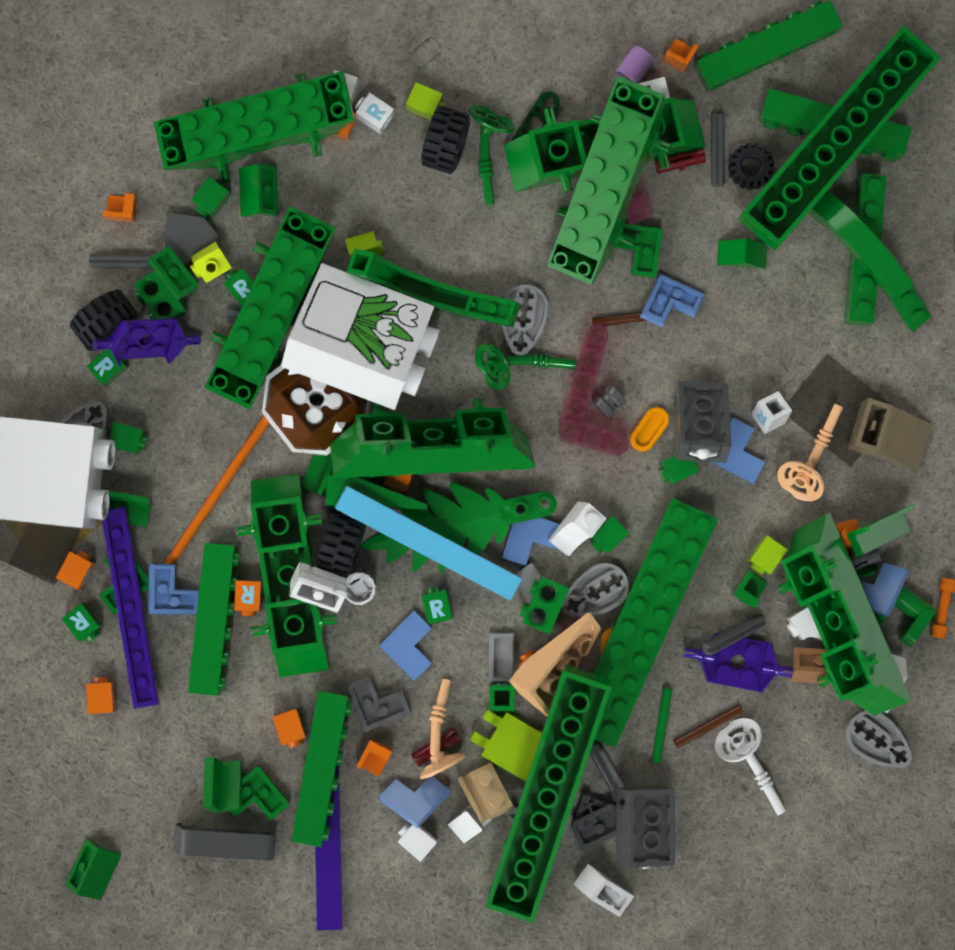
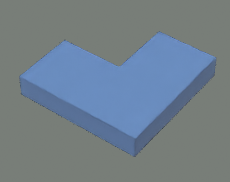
M659 274L640 318L663 327L671 308L694 318L705 294L663 274Z
M732 417L730 420L731 450L726 463H711L754 484L765 463L743 451L754 428Z
M542 518L512 524L502 558L526 565L533 542L557 549L548 539L560 524Z
M883 563L874 585L860 580L874 613L887 617L890 616L909 572L906 569Z
M149 564L148 614L197 615L199 590L175 589V564Z
M415 611L379 645L413 681L432 664L415 647L432 629Z
M431 776L414 793L395 779L379 798L381 802L418 828L449 796L450 789Z

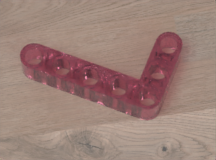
M595 324L588 328L584 337L558 428V436L565 443L613 457H619L627 452L629 448V441L625 435L584 423L608 340L607 329L602 325ZM593 331L601 332L603 341L599 343L593 342L590 339V333ZM588 354L593 355L596 358V365L592 367L586 366L583 362V357ZM579 378L587 379L590 384L589 389L580 390L576 385V381ZM574 401L581 403L583 406L582 413H572L569 408L570 404ZM566 425L573 426L576 429L575 437H565L563 435V427ZM596 432L600 437V442L597 445L589 444L586 439L588 433ZM613 439H620L623 442L624 447L622 451L615 452L612 450L610 444Z

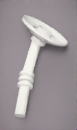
M736 719L719 732L715 741L716 752L721 759L727 762L747 760L756 775L754 779L758 780V785H761L760 790H764L778 816L786 812L772 786L774 783L770 781L771 777L767 776L768 772L763 770L754 755V752L761 743V728L752 719ZM743 727V732H739L733 737L729 736L734 730ZM752 729L756 732V740L751 732ZM724 744H726V748L730 753L728 755H726L724 752Z

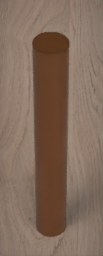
M642 312L592 318L593 328L647 320L640 318Z
M737 704L679 736L673 742L677 749L743 712Z

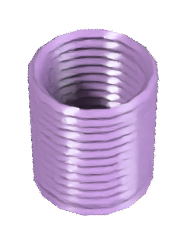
M633 46L627 57L617 68L616 74L620 77L628 76L631 79L630 81L633 80V82L639 83L653 63H655V60L645 49Z

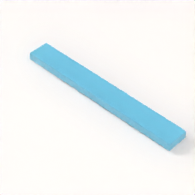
M347 485L334 507L510 601L522 581L521 577Z

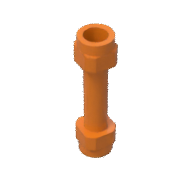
M941 578L938 589L941 590L935 624L931 625L930 636L945 639L948 627L945 624L951 593H955V580Z

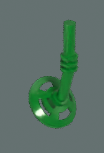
M472 105L469 108V114L481 125L480 163L477 164L480 167L478 172L481 173L479 178H482L485 206L495 205L491 178L494 176L491 172L493 168L490 167L492 162L489 161L490 134L494 132L512 133L515 126L510 119L493 113L488 107Z
M489 343L478 346L475 352L476 367L483 373L486 384L494 390H503L509 385L511 378L509 366L532 365L533 368H536V366L541 368L543 366L544 369L555 367L576 370L577 360L549 357L548 354L543 356L541 353L539 356L537 353H534V355L504 356L497 347ZM484 352H487L489 356L487 363L484 364Z

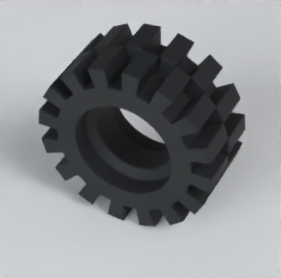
M747 143L745 146H740L733 153L728 170H730V178H733V182L739 184L740 188H748V190L759 189L771 178L775 162L774 159H771L772 153H768L765 146L761 148L758 143L754 145ZM754 158L759 162L760 172L757 175L750 176L743 171L742 163L745 159Z

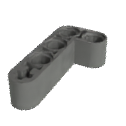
M175 823L173 850L177 854L185 856L274 860L276 834L260 831L200 828L195 824L193 826H182V823Z

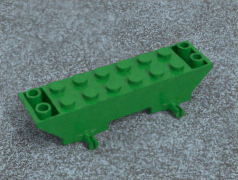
M344 71L306 80L305 73L296 74L297 83L217 105H213L212 98H207V100H202L203 109L154 121L164 170H201L212 167L218 169L220 182L230 180L227 166L234 161L245 159V156L288 144L294 146L308 143L311 144L313 157L323 156L320 141L328 136L339 134L340 129L355 121Z
M617 76L603 116L595 112L594 118L591 119V122L599 125L569 208L566 209L560 206L557 216L564 218L548 261V267L593 285L608 259H611L615 247L620 242L631 247L635 245L634 242H636L637 238L624 233V223L643 167L647 166L651 153L655 149H659L669 154L671 151L669 148L673 146L672 143L659 139L660 129L664 121L662 115L665 94Z
M674 97L665 99L662 115L664 121L660 129L659 139L672 143L673 146L669 148L671 149L669 154L655 149L648 160L652 161L657 158L660 170L671 167L668 156L676 155L678 152L684 153L706 148L695 101L674 99ZM548 108L543 110L547 122L546 125L539 129L530 130L528 134L503 145L514 192L559 182L562 184L563 193H566L568 190L569 192L573 191L571 180L580 178L599 125L592 123L591 119L557 122L554 108H549V111Z
M290 206L271 247L256 241L255 245L263 250L254 246L252 251L266 256L229 336L226 337L216 331L212 335L221 338V340L211 336L210 340L222 345L223 349L207 380L205 389L249 410L251 409L265 383L266 376L282 365L278 361L279 351L304 297L313 284L336 227Z
M480 397L478 400L477 398L473 399L472 404L474 408L455 410V418L407 420L406 412L384 411V406L380 404L378 406L377 403H374L373 408L375 412L355 414V423L330 443L334 478L345 479L351 477L535 469V461L527 434L507 418L505 408L484 407L483 400Z
M300 473L250 481L251 523L250 525L236 526V531L246 530L236 532L237 537L252 535L255 539L263 579L267 619L265 625L251 626V631L261 630L259 632H252V637L268 636L271 641L272 654H274L280 678L329 670L323 626L338 624L337 619L327 621V619L337 618L336 613L321 616L319 606L290 597V581L299 562L314 567L308 526L323 524L322 519L312 521V519L322 518V515L320 513L306 516Z
M827 513L795 530L788 557L781 560L787 581L780 583L778 589L783 588L779 590L781 594L791 590L796 596L800 607L808 606L826 648V652L820 655L825 664L827 674L817 678V682L825 680L818 685L824 687L831 683L840 701L848 699L873 716L912 701L831 514Z

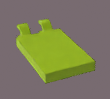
M487 709L482 718L497 728L490 739L474 731L470 741L484 748L481 756L526 782L542 732L508 712H505L502 718Z

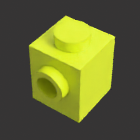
M216 242L191 256L194 263L190 266L198 279L203 277L206 283L232 268Z

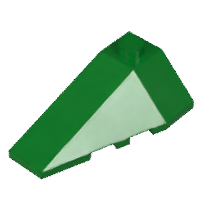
M333 470L332 475L326 476L322 507H335L347 485L391 509L427 510V504L358 477L347 479L334 478Z

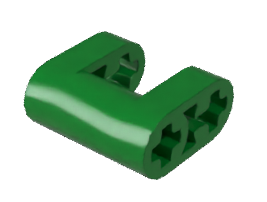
M903 586L894 606L912 618L899 637L901 642L911 647L927 627L937 609ZM874 613L879 625L887 618V616Z

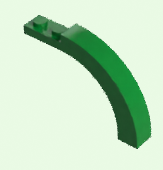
M827 191L809 211V214L838 238L858 259L884 292L907 328L914 332L932 316L914 290L913 282L893 255L864 222L841 200Z
M355 248L346 271L354 276L434 306L435 310L472 321L481 320L513 328L521 306L517 301L464 290L426 278L397 266L376 253Z

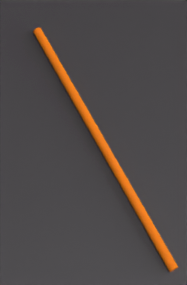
M264 415L163 564H175L270 424Z

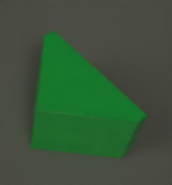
M747 238L718 241L717 266L766 269L767 244Z

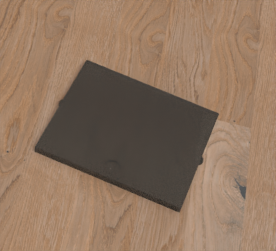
M827 354L808 379L802 382L800 389L788 402L792 410L789 418L813 438L818 439L817 434H820L819 430L823 429L834 403L844 407L832 431L833 437H830L831 441L827 442L829 446L826 448L851 467L862 454L848 449L861 402L871 398L889 403Z
M0 519V560L55 585L58 580L56 576L69 552L72 551L81 528Z

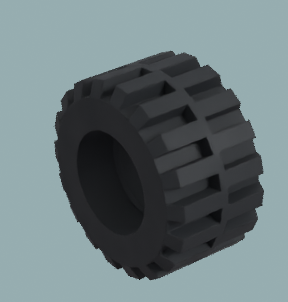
M439 106L435 110L423 144L421 154L422 166L452 174L456 170L469 131V114Z
M113 290L100 295L85 305L73 317L69 326L87 351H94V339H108V336L112 335L122 321L137 320L139 315L121 290Z
M336 510L331 515L326 526L316 559V568L347 578L355 564L366 525Z

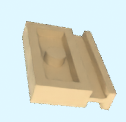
M491 763L469 772L464 777L458 778L480 824L513 809V804Z

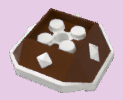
M280 365L266 376L262 414L293 453L328 456L331 453L330 443L355 423V414L369 413L370 401L288 370ZM315 394L321 395L324 399L323 404L320 406L312 405L309 401L311 396Z

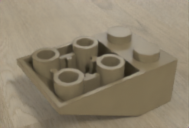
M868 398L860 404L848 449L919 471L932 424L893 405Z

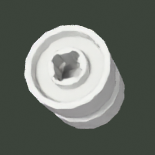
M354 573L347 577V594L345 598L350 603L363 605L374 598L376 583L370 575Z

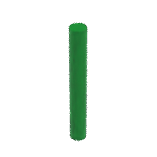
M662 689L651 759L653 763L661 764L673 689Z

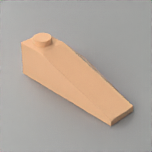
M585 614L524 661L509 680L517 692L546 717L548 716L564 664L577 668L582 657L589 654L601 630L592 614Z

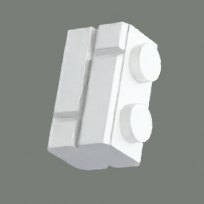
M299 562L290 581V597L338 612L347 594V578Z

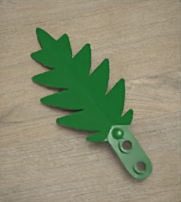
M450 482L449 487L461 508L444 496L422 488L421 493L433 514L427 510H400L404 516L460 546L464 545L468 537L467 549L480 555L491 540L495 530L496 542L500 544L508 532L509 525L550 516L556 510L557 501L549 492H539L504 500L498 493L490 488H486L485 493L489 499L488 501L478 493ZM543 499L549 502V507L546 509L540 505ZM517 505L524 506L525 512L523 514L517 513ZM382 533L361 544L362 549L387 550V564L396 561L410 549ZM413 550L412 571L416 572L429 558ZM439 564L438 571L443 572L447 567Z

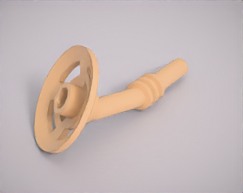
M834 403L823 429H820V434H817L818 439L814 440L816 444L806 464L798 461H788L779 468L777 477L781 487L789 491L796 499L815 501L822 496L825 489L824 481L814 468L824 448L829 446L827 442H830V437H833L832 431L844 407ZM789 467L791 468L788 474L789 477H786V469ZM817 481H818V482H819V488H818V490L815 491L814 488H815V486L817 485ZM795 483L800 488H806L807 492L800 491L792 485Z
M442 679L436 705L432 707L434 711H431L432 716L429 718L431 721L430 759L432 762L422 771L419 776L420 779L438 774L466 757L464 753L445 755L444 751H440L441 724L444 723L442 718L446 716L444 714L447 712L445 706L452 682L448 679Z

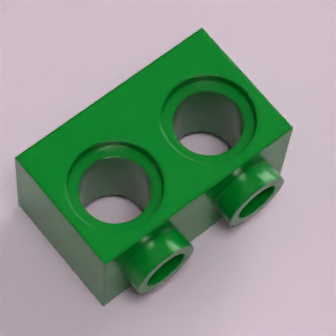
M155 271L134 283L137 289L134 294L141 305L146 303L150 311L147 315L150 319L177 318L178 320L188 313L182 302L175 299ZM158 284L157 293L148 295V286ZM166 304L171 305L170 314L161 316L160 308Z
M542 576L539 581L535 579L529 593L533 594L530 603H524L519 615L523 617L522 623L550 635L570 588ZM550 585L554 588L555 596L551 600L542 598L541 590L544 586ZM538 608L545 612V619L541 623H535L531 619L532 611Z

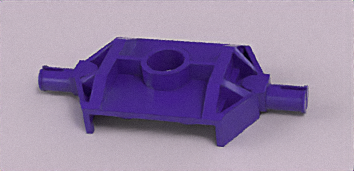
M177 318L124 320L112 335L108 336V339H94L93 349L111 350L118 366H121L120 359L165 357L167 362L171 363L185 346L200 345L201 337L199 334L186 335L182 331Z
M715 632L710 639H712L713 637H715V636H717V635H719V634H721V633H716V632ZM743 638L712 656L705 655L703 649L698 650L688 647L684 649V651L694 654L684 653L683 657L700 661L706 682L762 693L775 676L779 675L789 678L793 676L791 673L783 672H793V667L790 668L777 664L772 645L767 642ZM735 655H741L744 659V665L740 669H734L731 666V658Z

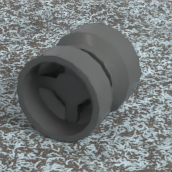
M610 384L604 389V395L597 396L592 400V403L609 419L614 414L615 407H622L626 400Z

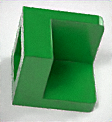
M746 570L731 595L749 607L756 608L760 601L758 598L767 586V582L756 576L753 571Z

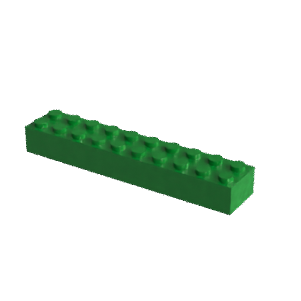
M903 25L737 219L775 251L942 57Z
M674 498L669 500L631 584L628 595L622 604L592 671V674L613 680L609 698L595 737L596 740L613 748H616L718 521V518Z
M564 664L488 895L486 908L534 923L609 698L613 680Z

